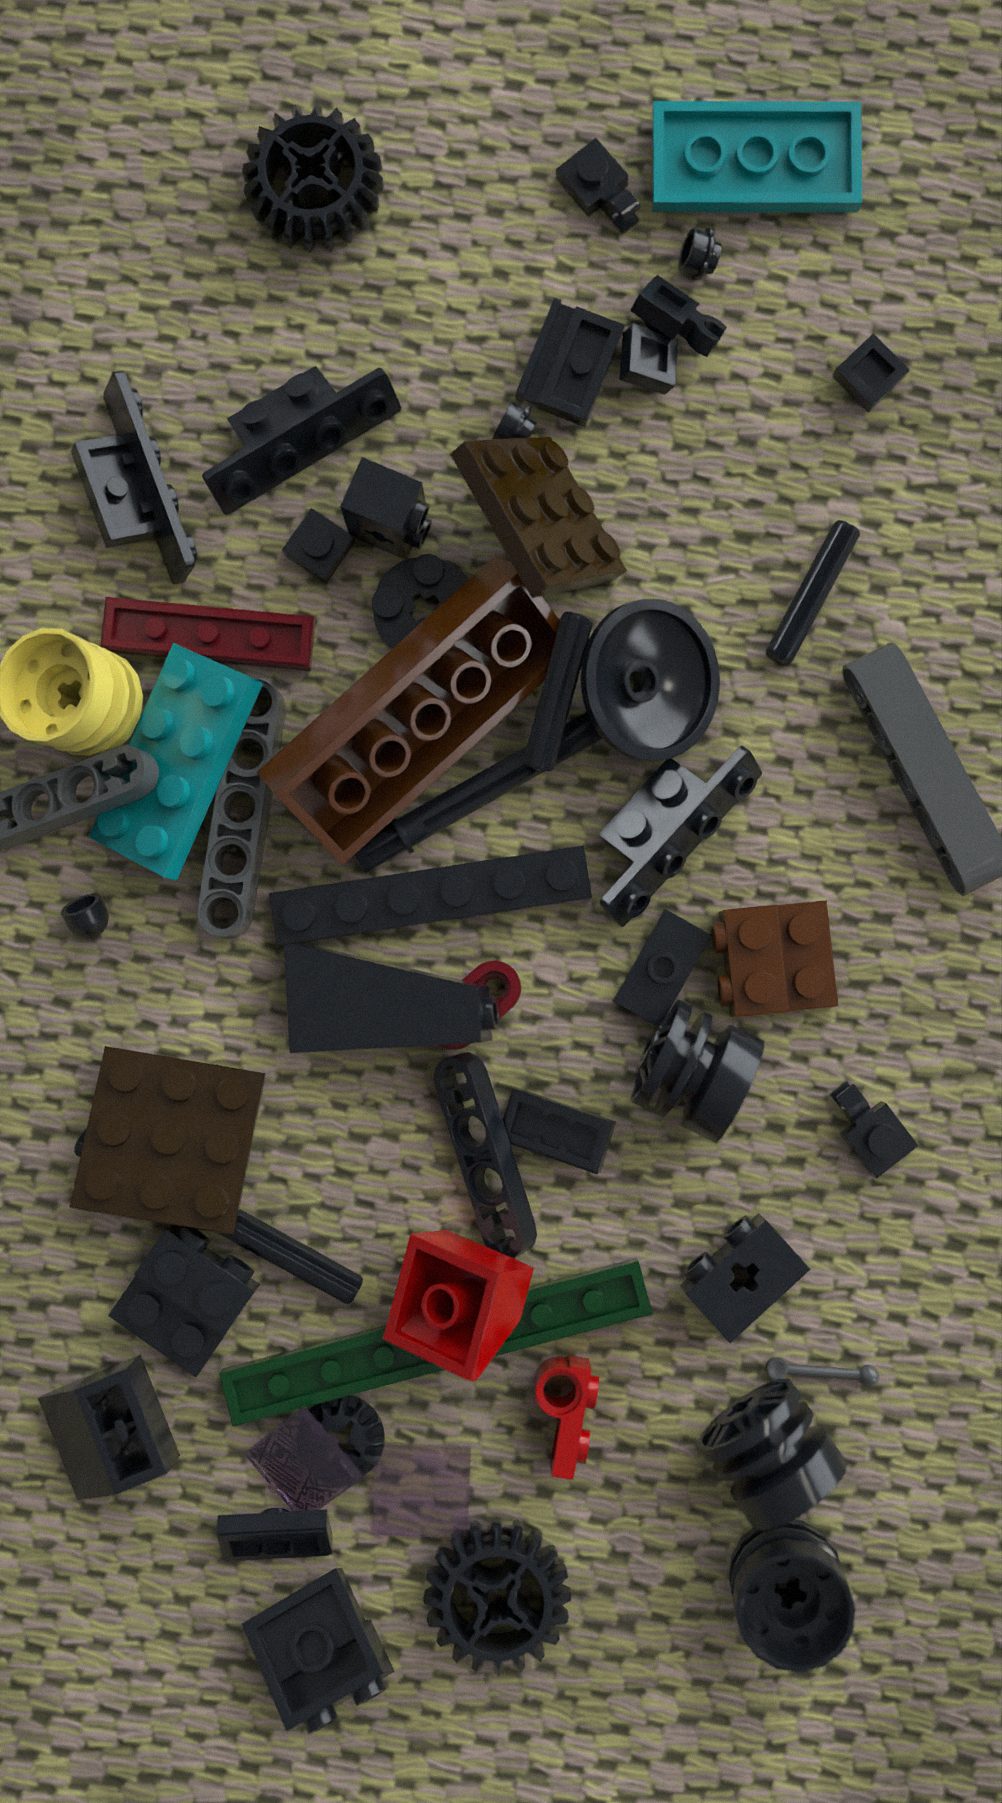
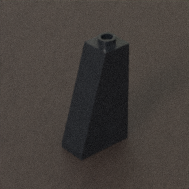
M284 945L290 1053L480 1043L492 1041L491 1030L498 1029V1003L495 997H489L488 986L313 945Z

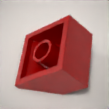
M449 1230L410 1234L383 1339L470 1382L476 1381L519 1323L534 1267Z

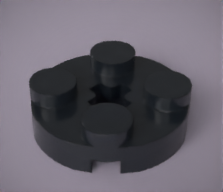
M430 553L422 554L417 558L406 559L393 566L380 580L372 598L374 623L385 645L392 650L426 619L423 617L416 621L411 616L416 610L415 600L418 598H422L425 601L432 598L438 602L434 608L435 611L469 580L467 576L454 564L441 560L438 556Z

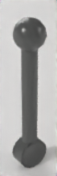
M773 1357L766 1363V1372L774 1380L783 1379L786 1375L859 1380L861 1384L869 1387L875 1385L879 1379V1372L872 1365H864L860 1369L786 1364L779 1357Z

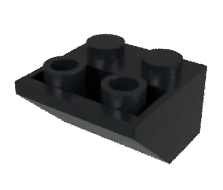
M141 1354L43 1394L38 1398L77 1500L114 1496L167 1474L180 1456Z

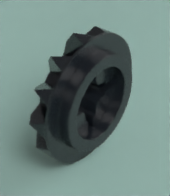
M349 1395L313 1405L309 1409L307 1414L310 1416H305L303 1422L315 1421L317 1424H312V1426L302 1424V1426L320 1432L315 1429L316 1425H318V1429L323 1430L324 1436L307 1430H303L304 1435L321 1441L333 1442L331 1436L327 1434L329 1430L338 1433L342 1427L346 1428L349 1421L354 1423L350 1430L352 1433L349 1437V1442L355 1448L350 1450L344 1447L339 1453H335L337 1456L342 1455L345 1462L336 1461L339 1458L335 1455L332 1458L338 1485H340L341 1481L361 1480L377 1465L384 1449L385 1432L379 1415L370 1404L361 1398ZM301 1428L298 1437H302ZM299 1440L300 1444H302L304 1447H306L314 1453L311 1454L306 1449L301 1447L303 1451L312 1456L311 1459L309 1456L302 1452V1457L308 1460V1465L311 1468H313V1465L318 1457V1453L311 1449L309 1446H307L305 1443H303L301 1440ZM304 1440V1441L307 1442L309 1445H311V1443H313V1444H319V1445H326V1446H331V1445H332V1444H326V1443H319V1442H312V1441H306V1440ZM314 1446V1448H315L316 1450H318V1451L320 1450V1448H322V1447ZM324 1447L320 1457L323 1458L322 1453L325 1451L324 1458L332 1467L328 1448ZM319 1460L317 1462L318 1470L329 1479L324 1465ZM347 1460L350 1462V1465H351V1470H352V1475H353V1479H352V1480H351V1476H350V1471H349V1467H348V1462H347ZM337 1464H344L347 1470L345 1472L339 1471ZM339 1465V1468L344 1470V1466ZM315 1467L314 1471H315L316 1477L318 1478L317 1470H316V1467ZM346 1473L348 1475V1480L340 1479L339 1477H342V1474Z

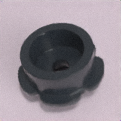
M708 227L705 231L692 228L682 245L678 269L679 271L691 274L692 280H700L705 273L711 275L719 262L722 245L720 242L715 241L712 228Z
M511 402L492 440L529 438L537 424L536 421L529 418L532 407L528 405L524 409Z

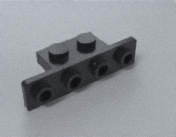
M315 365L304 373L293 376L287 383L259 400L248 403L242 410L227 418L244 449L202 474L204 482L225 515L233 513L399 413L401 405L388 375L382 368H377L336 393Z
M124 371L113 372L103 393V398L117 435L74 442L71 449L72 457L106 548L156 539L172 584L184 583L195 567L197 560L194 540L188 532H184L178 516L179 503L177 494L171 484H166L160 468L161 455L158 443L153 436H148L142 419L143 406L140 395L135 388L130 387Z
M744 746L738 747L707 783L672 758L665 760L602 829L599 835L603 841L632 864L600 900V905L618 925L624 927L632 918L639 916L647 908L651 897L663 883L681 871L687 857L702 840L711 837L717 831L722 818L731 808L753 791L762 771L750 750Z

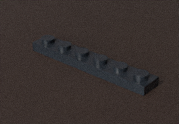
M584 845L269 893L277 946L592 898Z

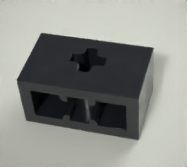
M364 457L361 458L340 505L348 533L357 540L406 560L412 547L422 548L432 524V520L426 518L430 505L425 501L423 482Z
M759 1213L751 1220L747 1215L738 1219L724 1233L723 1238L727 1242L712 1256L708 1252L702 1253L683 1272L687 1279L680 1285L681 1288L729 1343L735 1340L811 1270ZM736 1263L743 1267H748L747 1272L751 1278L744 1284L738 1279L733 1280L735 1276L730 1269Z

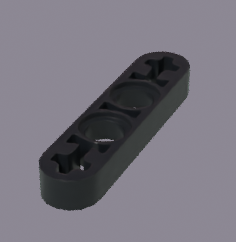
M462 1052L439 1062L434 1072L435 1088L486 1247L515 1258L530 1250L535 1244L537 1237L536 1224L488 1071L483 1061L477 1055L470 1052ZM464 1073L466 1083L459 1084L456 1074ZM473 1099L475 1105L465 1108L463 1102ZM471 1116L478 1118L485 1127L486 1137L483 1143L476 1141L469 1131L468 1124ZM487 1168L495 1170L502 1181V1191L500 1194L493 1193L487 1187L484 1177ZM505 1202L508 1209L504 1208L497 1212L496 1207ZM504 1228L507 1230L513 1229L515 1238L513 1236L507 1237Z

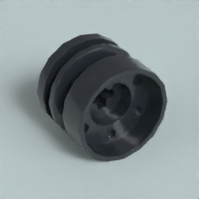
M677 1000L668 1015L656 1025L646 1043L636 1067L635 1085L630 1101L645 1108L659 1088L661 1091L654 1113L664 1118L680 1098L686 1101L681 1126L717 1143L732 1124L751 1087L763 1054L764 1040L733 1025H728L716 1041L712 1043L707 1040L710 1033L712 1015L702 1012L690 1030L687 1031L686 1027L691 1016L692 1006Z
M777 1379L763 1384L733 1402L711 1421L701 1433L697 1442L706 1460L714 1462L713 1468L719 1479L724 1481L735 1480L730 1493L753 1529L766 1531L781 1527L799 1518L819 1504L835 1489L845 1475L848 1464L823 1427H809L814 1413L806 1402H799L801 1394L790 1379Z
M796 1519L781 1527L766 1531L752 1528L741 1537L731 1555L729 1582L733 1596L735 1616L743 1641L758 1659L778 1670L801 1673L824 1667L843 1652L854 1631L856 1612L852 1594L836 1548L822 1531L803 1520ZM790 1576L796 1577L797 1582L789 1581L786 1589L779 1588L778 1583L786 1584Z

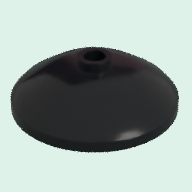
M662 599L631 601L607 614L590 636L581 666L583 702L589 719L601 738L624 756L641 761H660L674 758L686 752L698 742L708 729L718 703L720 674L712 642L697 619L679 605ZM630 675L632 676L634 681V687L632 690L629 683Z

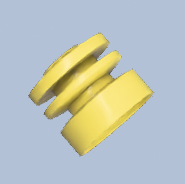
M40 628L23 635L6 651L0 663V717L10 731L28 741L47 747H54L59 751L68 752L78 757H93L121 746L131 737L141 717L142 688L139 676L130 663L112 651L94 643H89L65 630Z

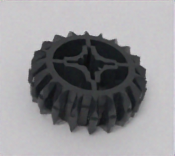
M315 103L311 115H303L302 111L294 105L292 119L285 121L283 117L275 113L273 118L275 129L272 131L259 126L257 136L260 144H248L247 156L249 162L244 163L242 168L244 181L247 182L243 189L247 202L252 205L253 217L258 223L265 222L266 232L272 239L282 234L284 244L291 249L300 237L303 239L305 250L310 254L315 247V240L323 239L324 246L332 252L334 236L340 234L343 240L351 244L354 238L351 225L367 230L369 225L367 213H377L380 206L377 195L382 194L384 189L383 177L380 175L382 170L381 157L377 152H374V141L369 133L361 135L360 124L355 118L344 123L343 115L337 107L328 117H323L322 108L317 103ZM345 160L355 170L352 183L347 191L340 187L339 179L337 178L341 173L340 165ZM282 165L286 168L289 179L285 182V192L278 197L272 190L276 172Z
M496 1516L491 1521V1533L483 1534L481 1524L474 1520L470 1523L471 1539L469 1541L462 1533L455 1530L451 1534L450 1539L453 1550L447 1547H439L436 1551L435 1559L440 1566H431L427 1570L426 1580L432 1586L424 1590L423 1602L433 1607L427 1613L428 1626L441 1627L437 1633L436 1640L440 1647L455 1642L452 1658L456 1663L463 1660L468 1654L472 1655V1669L476 1673L483 1668L485 1660L493 1661V1670L498 1677L503 1673L504 1661L512 1660L514 1667L521 1673L525 1668L524 1654L529 1653L534 1659L541 1662L545 1656L542 1641L556 1645L560 1637L559 1630L555 1625H566L569 1619L568 1610L563 1605L571 1601V1588L561 1584L568 1578L566 1565L554 1564L558 1558V1550L554 1545H548L539 1549L542 1543V1533L538 1529L532 1531L526 1539H523V1524L518 1519L512 1523L510 1533L502 1532L501 1519ZM491 1557L507 1558L500 1566L495 1568H487L477 1562ZM526 1568L537 1578L543 1592L537 1611L528 1606V1598L519 1591L523 1583L522 1574ZM457 1580L467 1586L466 1593L476 1601L473 1607V1616L469 1622L459 1613L453 1599L452 1590ZM507 1587L506 1601L502 1602L499 1597L498 1603L490 1602L488 1604L489 1590L493 1589L496 1595V1588L505 1590ZM498 1625H510L516 1629L506 1633H489Z

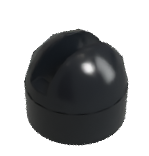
M97 893L81 896L68 903L61 910V915L67 927L73 934L81 938L90 939L89 930L96 927L100 933H103L108 925V910L100 894Z

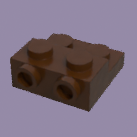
M827 900L727 909L719 912L720 922H712L711 925L712 943L715 954L723 953L725 975L717 976V990L720 1006L729 1007L730 1017L838 1006Z

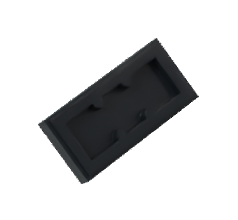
M664 909L612 1001L656 1026L668 1014L712 935L669 910Z
M518 1087L512 1089L503 1118L510 1144L594 1174L601 1173L616 1125V1121Z
M269 1508L262 1513L218 1515L216 1535L223 1558L226 1561L315 1557L332 1554L333 1536L327 1509L289 1511L283 1508Z

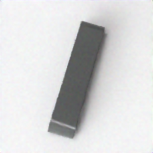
M890 642L843 666L842 674L844 681L921 828L924 829L923 831L954 889L960 895L965 896L1002 877V838L900 648L893 642Z
M262 677L252 678L263 683L259 694L271 695L272 705L265 715L261 717H248L216 790L197 907V916L201 927L208 934L225 939L237 938L243 935L250 928L253 920L273 797L272 790L256 772L280 751L286 716V703L282 695L269 680ZM249 745L262 746L264 757L258 767L251 770L242 769L239 765L241 751ZM242 796L252 797L255 802L253 816L245 822H234L230 813L233 802ZM233 848H242L247 856L246 866L239 874L228 876L222 868L223 857ZM224 900H232L238 908L237 920L231 927L221 929L214 920L215 908Z

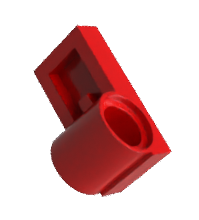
M568 1355V1357H551L539 1365L534 1376L535 1396L539 1407L546 1414L557 1418L550 1460L552 1477L574 1480L576 1463L585 1464L587 1460L590 1430L582 1429L585 1408L595 1409L599 1388V1376L591 1375L592 1369L589 1358ZM554 1375H565L574 1382V1386L568 1395L553 1397L544 1390L546 1381Z

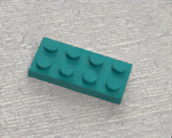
M653 101L652 212L858 213L862 205L861 102Z
M173 643L129 743V746L150 754L156 760L159 767V777L156 786L143 798L98 814L89 838L164 878L177 881L263 683ZM131 763L132 772L137 769V764ZM130 773L119 778L130 782Z

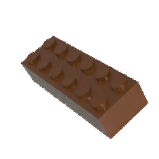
M495 555L256 773L343 866L544 682L560 620L542 596L531 598L512 563Z

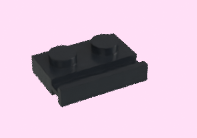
M554 297L517 388L515 400L521 403L523 401L536 405L539 410L586 427L622 338L625 325L578 306L574 309L561 304L562 300Z

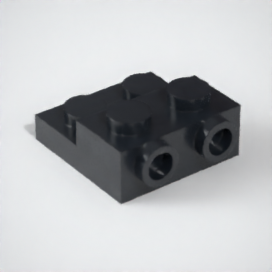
M170 1225L164 1230L134 1274L136 1276L108 1316L187 1372L197 1377L260 1284L251 1278L255 1272L244 1261L230 1254L224 1259L207 1247L210 1243L209 1238L198 1229L179 1228L178 1226Z
M342 1568L331 1570L242 1623L286 1732L305 1726L308 1735L324 1728L339 1718L335 1710L336 1706L353 1697L356 1706H359L378 1696L386 1690L382 1679L395 1672L371 1619L365 1620Z

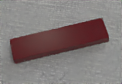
M106 597L100 647L113 653L167 658L172 644L175 643L219 663L311 671L316 619L314 616Z

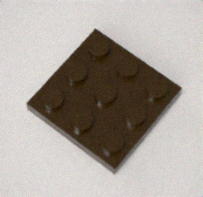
M551 437L464 441L450 453L531 598L610 583L627 571L620 559L618 544L602 528L593 512L594 503L591 497L583 488L578 486L567 467L568 458L564 450Z
M105 1046L69 1207L77 1210L235 1235L265 1073Z

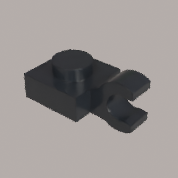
M594 138L556 168V179L588 217L601 208L622 234L639 222L635 212L640 209L641 205L635 196L625 189L628 186L629 175L597 138Z
M847 1081L830 1093V1096L852 1123L840 1132V1135L873 1177L878 1178L919 1146L887 1103L880 1101L873 1108H870L867 1100L854 1084L850 1085Z

